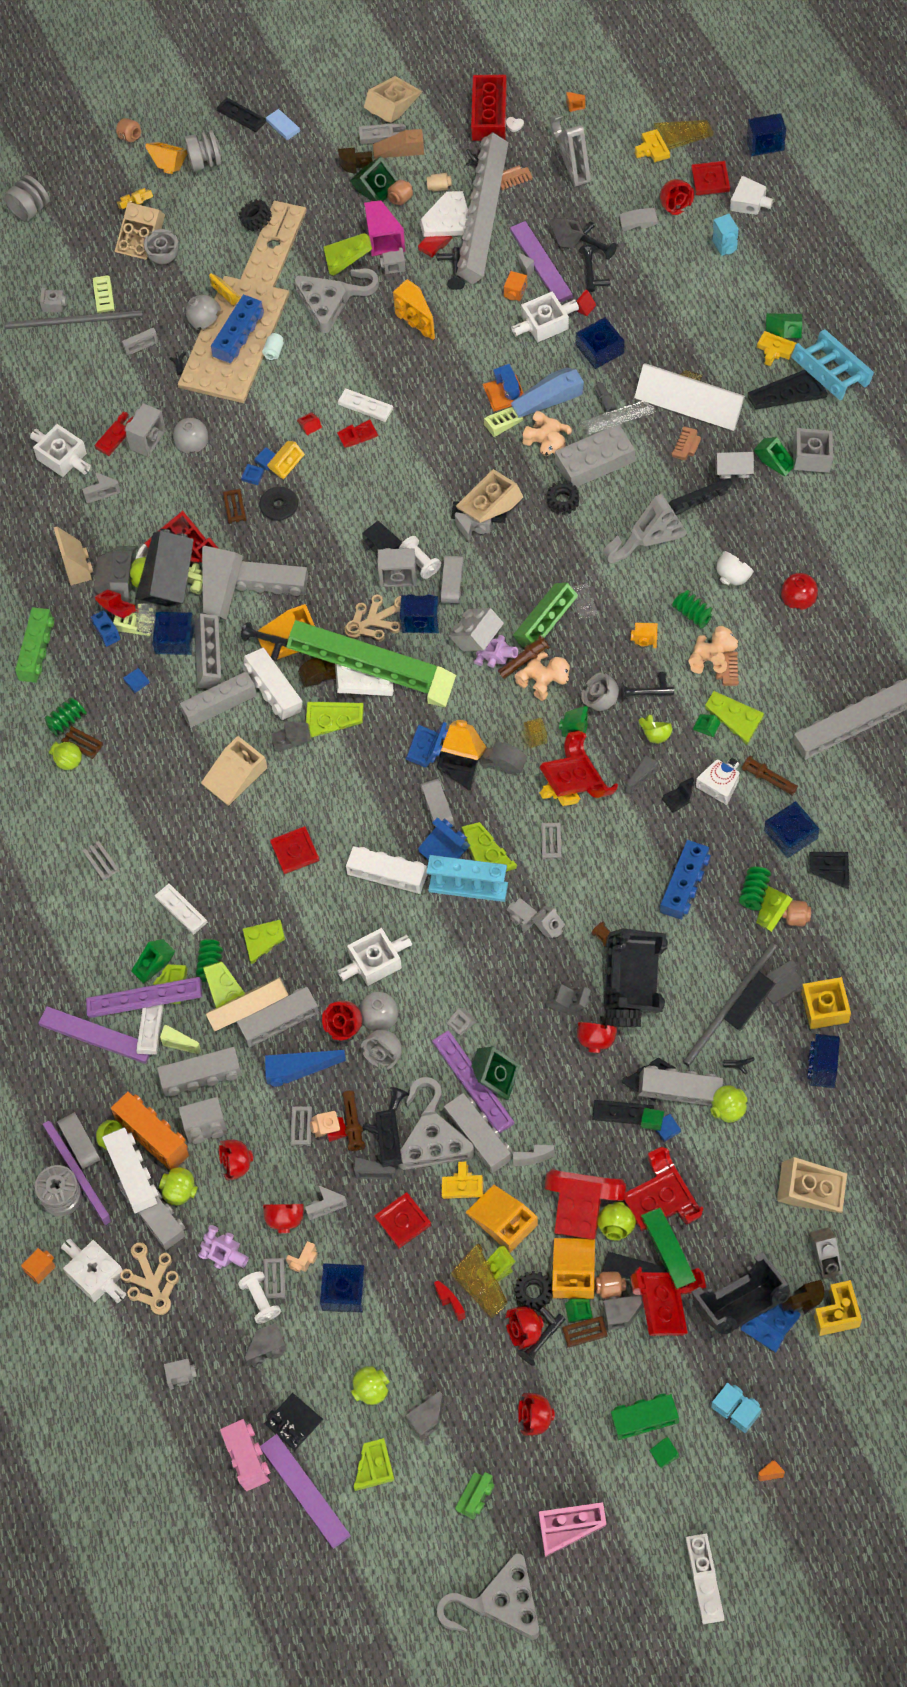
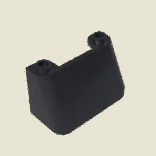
M625 928L609 933L606 943L605 1010L663 1012L665 999L661 993H657L659 955L668 946L666 933Z
M763 1252L754 1256L756 1263L752 1268L750 1266L747 1267L748 1274L716 1293L711 1288L707 1290L708 1292H704L701 1287L691 1292L696 1311L719 1334H730L736 1328L788 1300L790 1295L789 1284Z

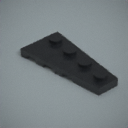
M802 370L748 392L747 397L756 410L826 398L828 393L824 386L810 373Z
M726 478L673 499L669 502V505L674 513L678 515L703 502L712 500L717 495L719 497L725 495L733 483L730 478Z

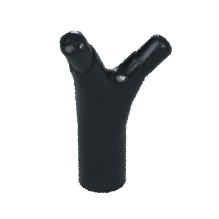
M467 149L466 152L472 161L467 162L466 166H478L479 159L476 154H472Z
M175 352L176 359L170 357L169 360L175 363L177 375H182L183 357L186 352H183L180 356L179 352Z
M752 1057L744 1060L724 1059L723 1067L737 1068L746 1075L748 1072L743 1066L751 1063L755 1058Z

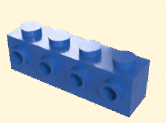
M244 294L242 295L211 344L213 357L228 363H232L234 358L238 357L242 345L246 344L249 334L256 327L257 321L263 317L262 301Z
M690 840L686 841L661 902L660 913L680 920L683 919L684 914H689L691 908L690 899L695 898L698 887H696L697 882H701L705 871H702L704 865L708 866L711 859L708 846Z

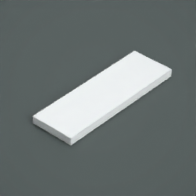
M643 364L634 398L734 431L745 396L649 364Z

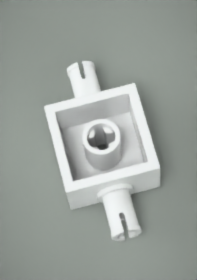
M553 291L521 305L524 322L511 326L512 332L516 337L530 331L538 343L568 330L569 317L567 314L579 310L576 300H572L561 305Z
M58 424L46 435L38 429L31 433L30 438L37 442L33 447L37 460L62 477L73 467L83 474H87L86 471L89 472L91 465L82 460L87 453L84 442Z
M380 928L347 945L352 963L338 969V974L342 977L341 980L345 981L358 973L362 976L366 985L369 986L402 968L401 959L397 953L412 946V943L407 934L391 942L383 929Z
M71 1239L66 1240L68 1246L63 1243L61 1249L72 1258L63 1268L66 1275L94 1303L105 1292L116 1303L121 1302L120 1297L124 1299L126 1293L116 1284L121 1278L120 1274L123 1271L121 1266L94 1240L83 1250Z

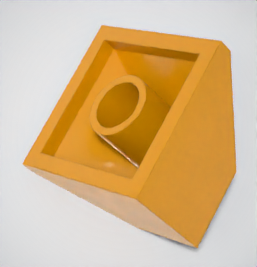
M161 142L147 143L145 146L157 167L164 169L163 172L169 174L180 170L188 154L185 148Z
M456 720L449 726L441 751L478 760L484 754L487 747L472 725L467 724L464 720Z

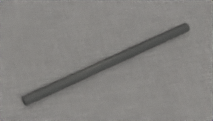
M143 310L5 322V329L143 317Z
M770 943L683 1060L685 1065L690 1066L722 1023L724 1017L777 949L776 944Z

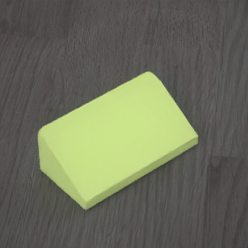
M437 666L427 696L428 704L446 707L456 678L455 674Z

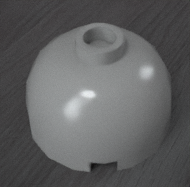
M154 230L144 240L146 255L157 264H167L173 261L178 254L179 245L177 237L169 230Z
M198 295L189 300L185 311L186 317L196 330H199V327L205 329L218 318L216 314L218 311H221V307L211 296Z
M196 418L182 419L177 423L173 431L175 446L185 453L202 450L208 443L206 426Z
M597 673L587 681L588 687L586 691H582L581 697L585 705L595 711H605L616 703L619 688L612 677L606 673Z
M373 992L367 995L361 1002L359 1010L362 1014V1023L369 1030H388L397 1022L398 1005L389 994Z
M376 1030L370 1033L361 1044V1048L364 1046L365 1050L363 1052L364 1057L377 1067L378 1063L387 1067L385 1070L393 1068L402 1053V1045L394 1033L387 1030Z

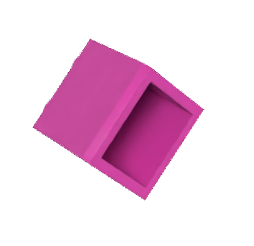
M382 201L364 203L367 230L372 246L371 255H383L382 253L399 251V248H403V252H406L403 227Z

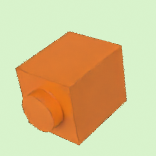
M510 271L504 285V297H507L509 300L521 301L527 287V275Z
M39 1248L21 1265L23 1271L37 1284H40L56 1266L53 1262L54 1257L48 1251L42 1252Z

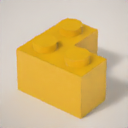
M851 1280L831 1284L829 1295L832 1305L815 1309L814 1319L819 1336L859 1328L862 1321Z

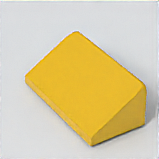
M212 273L209 274L211 286L231 305L239 302L241 299L239 294L220 277Z
M287 441L267 466L277 476L284 479L305 454L296 442Z

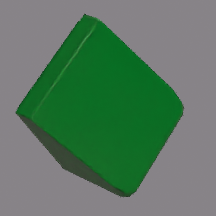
M700 714L693 730L714 737L721 722L716 715Z
M644 1108L641 1128L661 1131L664 1111Z
M571 1299L565 1303L568 1323L593 1318L589 1299Z
M668 1437L649 1450L660 1468L679 1458L678 1451Z

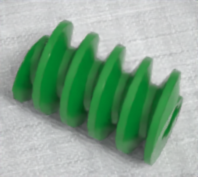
M690 590L679 594L673 601L672 607L682 612L690 621L693 620V623L699 625L700 628H704L712 618L711 612L713 608L709 607L706 609L707 603L700 605L702 601L700 598L694 601L696 595L692 594L689 597Z
M68 698V703L63 702L62 707L56 708V712L52 711L50 716H45L44 719L47 727L56 737H58L57 730L61 733L64 732L62 726L70 728L69 721L75 724L74 717L79 720L81 719L80 712L87 715V712L77 700Z
M756 866L750 867L747 870L741 896L739 897L740 904L745 908L753 911H760L762 909L760 904L764 903L762 897L766 896L765 890L768 889L766 884L770 882L768 877L771 876V872L768 869Z
M205 939L199 943L196 977H200L201 982H207L203 967L222 960L223 956L220 953L223 952V948L219 946L220 943L217 940Z

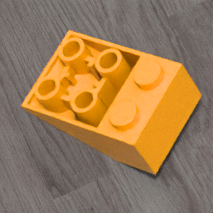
M407 279L393 291L395 314L398 318L405 319L412 328L416 327L420 330L423 336L434 340L433 316L422 291Z
M306 604L287 610L258 631L289 639L295 620L312 626L315 625ZM258 639L261 648L264 647L271 657L275 644ZM282 646L277 659L295 654L298 651Z
M496 1185L487 1190L483 1197H480L466 1211V1214L501 1246H505L509 1253L538 1226V1217L531 1210Z
M554 1238L553 1298L594 1299L595 1239Z

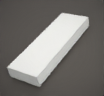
M346 388L338 400V405L386 422L393 410L392 405Z
M170 884L166 885L155 895V898L193 935L208 923Z
M164 1004L142 1009L137 1054H157Z

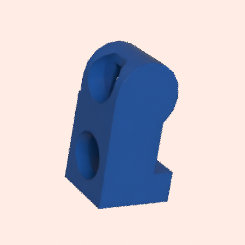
M510 364L494 369L496 383L503 384L505 397L509 400L517 399L520 396L519 384Z
M104 610L90 616L106 647L121 640L117 628Z

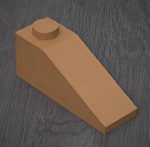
M422 129L404 130L374 143V159L380 156L382 158L424 155Z

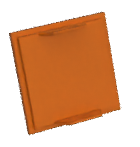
M495 380L483 384L493 412L511 407V402L514 400H509L505 397L502 383L497 384ZM518 381L519 390H520V396H521V395L524 394V393H523V390H522V388H521V385H520V383H519V381Z

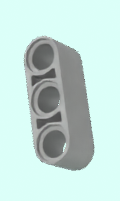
M445 555L441 603L460 604L462 567L464 565L463 556Z
M439 779L421 783V791L424 794L427 808L430 810L429 814L432 822L437 817L440 820L445 818L453 825L452 827H455Z
M75 1112L57 1121L82 1170L100 1161Z

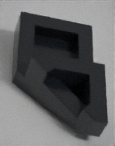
M693 777L681 782L678 788L663 795L662 800L672 813L689 804L694 782Z

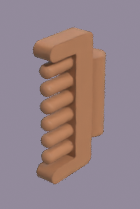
M519 165L504 170L500 189L505 190L509 186H516V182L520 184V181L521 183H524V180L527 182L528 179L531 181L532 175L528 167L521 169Z
M683 427V432L679 436L680 439L676 443L677 446H675L672 452V457L686 460L688 455L694 456L701 437L697 436V430Z
M724 652L727 669L723 673L716 672V679H722L723 686H738V652Z

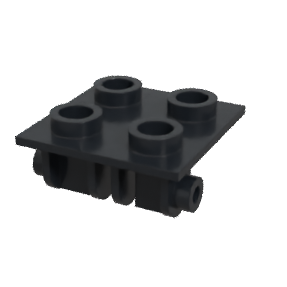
M292 1392L276 1411H270L268 1414L269 1419L264 1424L295 1451L323 1421V1418Z

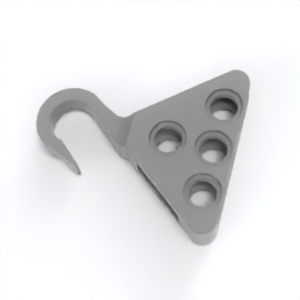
M556 115L550 118L551 129L559 144V149L574 187L591 182L585 134L582 125L566 129L562 132L560 120H562L563 116ZM575 156L582 172L581 174H577Z
M366 268L350 270L351 276L371 279L372 283L368 286H357L341 281L307 276H297L295 278L296 291L322 333H328L351 296H368L376 292L379 283L378 276L373 270Z
M659 494L654 497L636 522L631 536L625 545L618 550L622 541L617 535L605 547L604 555L610 563H616L627 558L639 545L649 546L684 537L687 531L663 494Z
M429 1077L419 1078L414 1081L406 1101L407 1106L410 1105L417 1091L422 1087H431L435 1091V1095L421 1114V1118L401 1149L403 1164H398V1166L406 1170L471 1159L474 1156L473 1144L436 1113L442 1099L439 1083ZM430 1132L437 1133L435 1137L427 1136ZM454 1147L460 1149L457 1153H453L450 1150ZM435 1150L440 1152V1154L437 1156H432L430 1154L432 1151ZM413 1154L420 1155L418 1159L410 1158Z
M515 1554L478 1598L472 1599L458 1593H450L445 1595L437 1606L438 1619L449 1630L468 1633L466 1628L454 1621L448 1620L444 1615V1609L449 1603L458 1602L479 1615L486 1616L531 1640H535L539 1636V1625L524 1556L521 1554ZM518 1571L524 1574L523 1579L519 1581L512 1578V1575ZM520 1593H526L529 1598L525 1602H520L517 1600V1596ZM504 1597L507 1599V1604L505 1606H498L495 1603L496 1600ZM529 1614L533 1617V1620L528 1624L521 1621L522 1616Z

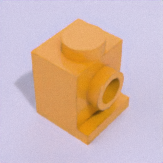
M635 623V630H631V641H635V644L643 647L653 645V648H657L658 623Z

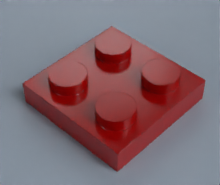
M725 161L691 165L696 196L730 192Z
M305 826L270 839L283 874L320 861Z
M407 1192L374 1215L376 1221L398 1249L432 1225Z

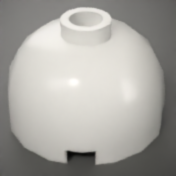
M726 551L721 554L717 561L716 569L717 573L721 576L720 581L727 586L730 583L733 585L744 584L754 572L746 563L740 562L739 558Z

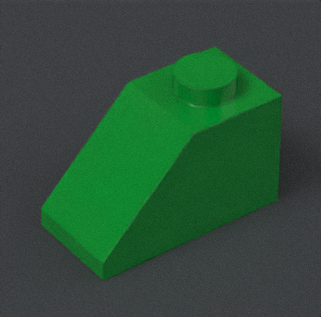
M766 313V332L782 338H802V314Z
M777 437L764 438L755 447L754 452L761 462L784 477L794 468L793 459Z
M583 706L565 713L564 719L561 718L559 729L562 730V737H566L568 733L576 731L586 734L588 707Z
M164 939L148 942L131 972L145 984L167 966L176 951Z

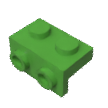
M486 1472L483 1476L473 1473L455 1510L472 1520L475 1519L477 1514L480 1515L485 1505L483 1501L487 1495L490 1496L495 1486L493 1484V1476Z

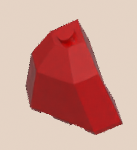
M184 511L179 512L160 528L171 530V533L176 535L177 533L187 534L188 538L194 539L190 559L192 562H202L203 546L219 549L210 537L206 539ZM152 536L144 543L148 549Z

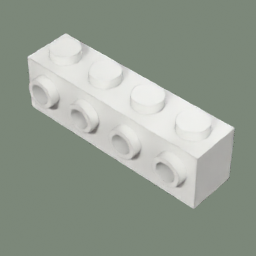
M264 647L245 655L243 670L244 672L247 671L255 687L259 688L262 692L264 700L270 703L274 714L278 715L281 720L300 713L303 701Z
M353 846L346 864L347 875L421 894L427 877V866L421 862L407 861L399 856H388L384 852L369 851L365 847L358 848Z
M122 1128L102 1137L134 1213L156 1205L155 1197L158 1196L154 1184L150 1186L148 1179L151 1177L147 1167L142 1168L140 1164L143 1161L140 1151H135L133 1145L136 1143L132 1133L127 1134L126 1129Z

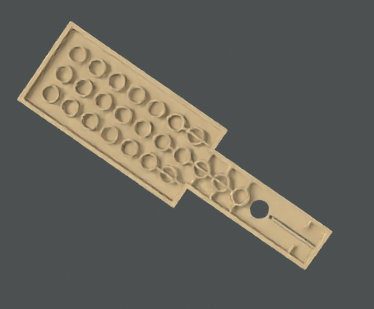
M274 201L270 209L272 212L271 220L267 221V225H263L264 228L260 232L241 279L228 276L223 277V280L241 297L244 294L262 301L264 309L263 317L257 321L256 327L249 334L246 344L242 345L238 357L234 358L232 363H228L212 356L211 344L237 305V303L231 305L217 292L214 299L220 304L221 311L217 312L218 318L212 325L201 329L178 382V388L245 403L264 357L262 350L267 337L274 333L290 294L289 290L276 288L275 285L306 214V207ZM271 240L280 242V245L275 246L274 249L267 246Z

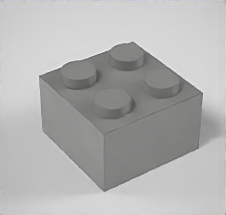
M144 403L140 409L136 410L133 419L125 427L130 450L147 457L150 456L166 432L161 410Z
M796 428L793 440L794 470L829 473L833 461L832 431Z
M753 452L715 453V475H719V478H731L732 474H738V478H750V474H754Z
M385 548L378 550L380 587L417 586L415 548Z
M491 608L468 609L464 612L460 622L453 627L449 637L462 651H483L504 623Z
M218 1097L179 1107L189 1143L199 1144L204 1139L210 1137L216 1139L228 1133Z

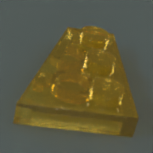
M707 120L654 123L655 130L657 129L668 150L712 137L714 134Z
M476 1244L451 1272V1275L491 1318H494L508 1302L498 1281L495 1280L490 1270L491 1266L482 1253L481 1245Z

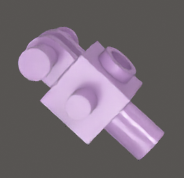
M499 635L497 639L491 640L485 650L476 652L477 657L474 660V664L482 666L484 658L488 661L487 665L491 668H494L495 664H506L508 658H516L518 656L517 647L509 646L505 642V637Z
M210 1225L208 1233L204 1234L203 1239L205 1241L201 1242L200 1246L202 1249L198 1256L202 1259L209 1258L215 1261L214 1266L219 1269L230 1263L244 1268L249 1257L238 1252L240 1243L232 1240L234 1235L226 1233V1235H221L217 1238L215 1235L219 1229L216 1226Z

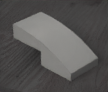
M655 208L637 209L619 214L623 231L638 226L645 229L658 224Z
M534 1145V1152H513V1166L532 1165L550 1159L554 1156V1145Z

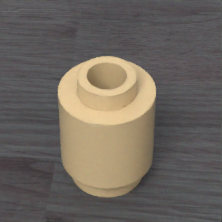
M447 173L431 174V176L427 177L428 191L449 190V186H452L451 176H448Z

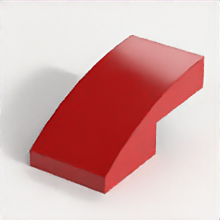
M428 236L418 245V250L433 257L440 248L443 250L453 237Z
M370 419L356 427L352 424L337 432L344 448L379 436Z
M107 589L95 596V600L102 607L123 619L136 611L134 604L121 600L120 593Z
M438 1280L435 1281V1289L442 1306L451 1303L457 1320L465 1319V1311L457 1297L443 1283Z

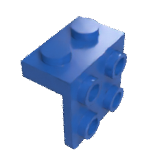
M443 722L436 732L418 725L406 760L425 768L430 762L433 763L436 756L441 752V741L447 735L448 730L445 729L447 723Z
M437 817L433 821L436 828L418 848L419 852L428 860L430 855L459 859L470 846L465 841L467 837L459 830L457 832L452 830L453 825L445 818L440 820Z
M780 1303L743 1324L740 1330L776 1353L786 1334L799 1320L801 1314L798 1311L793 1312L792 1309L784 1311Z

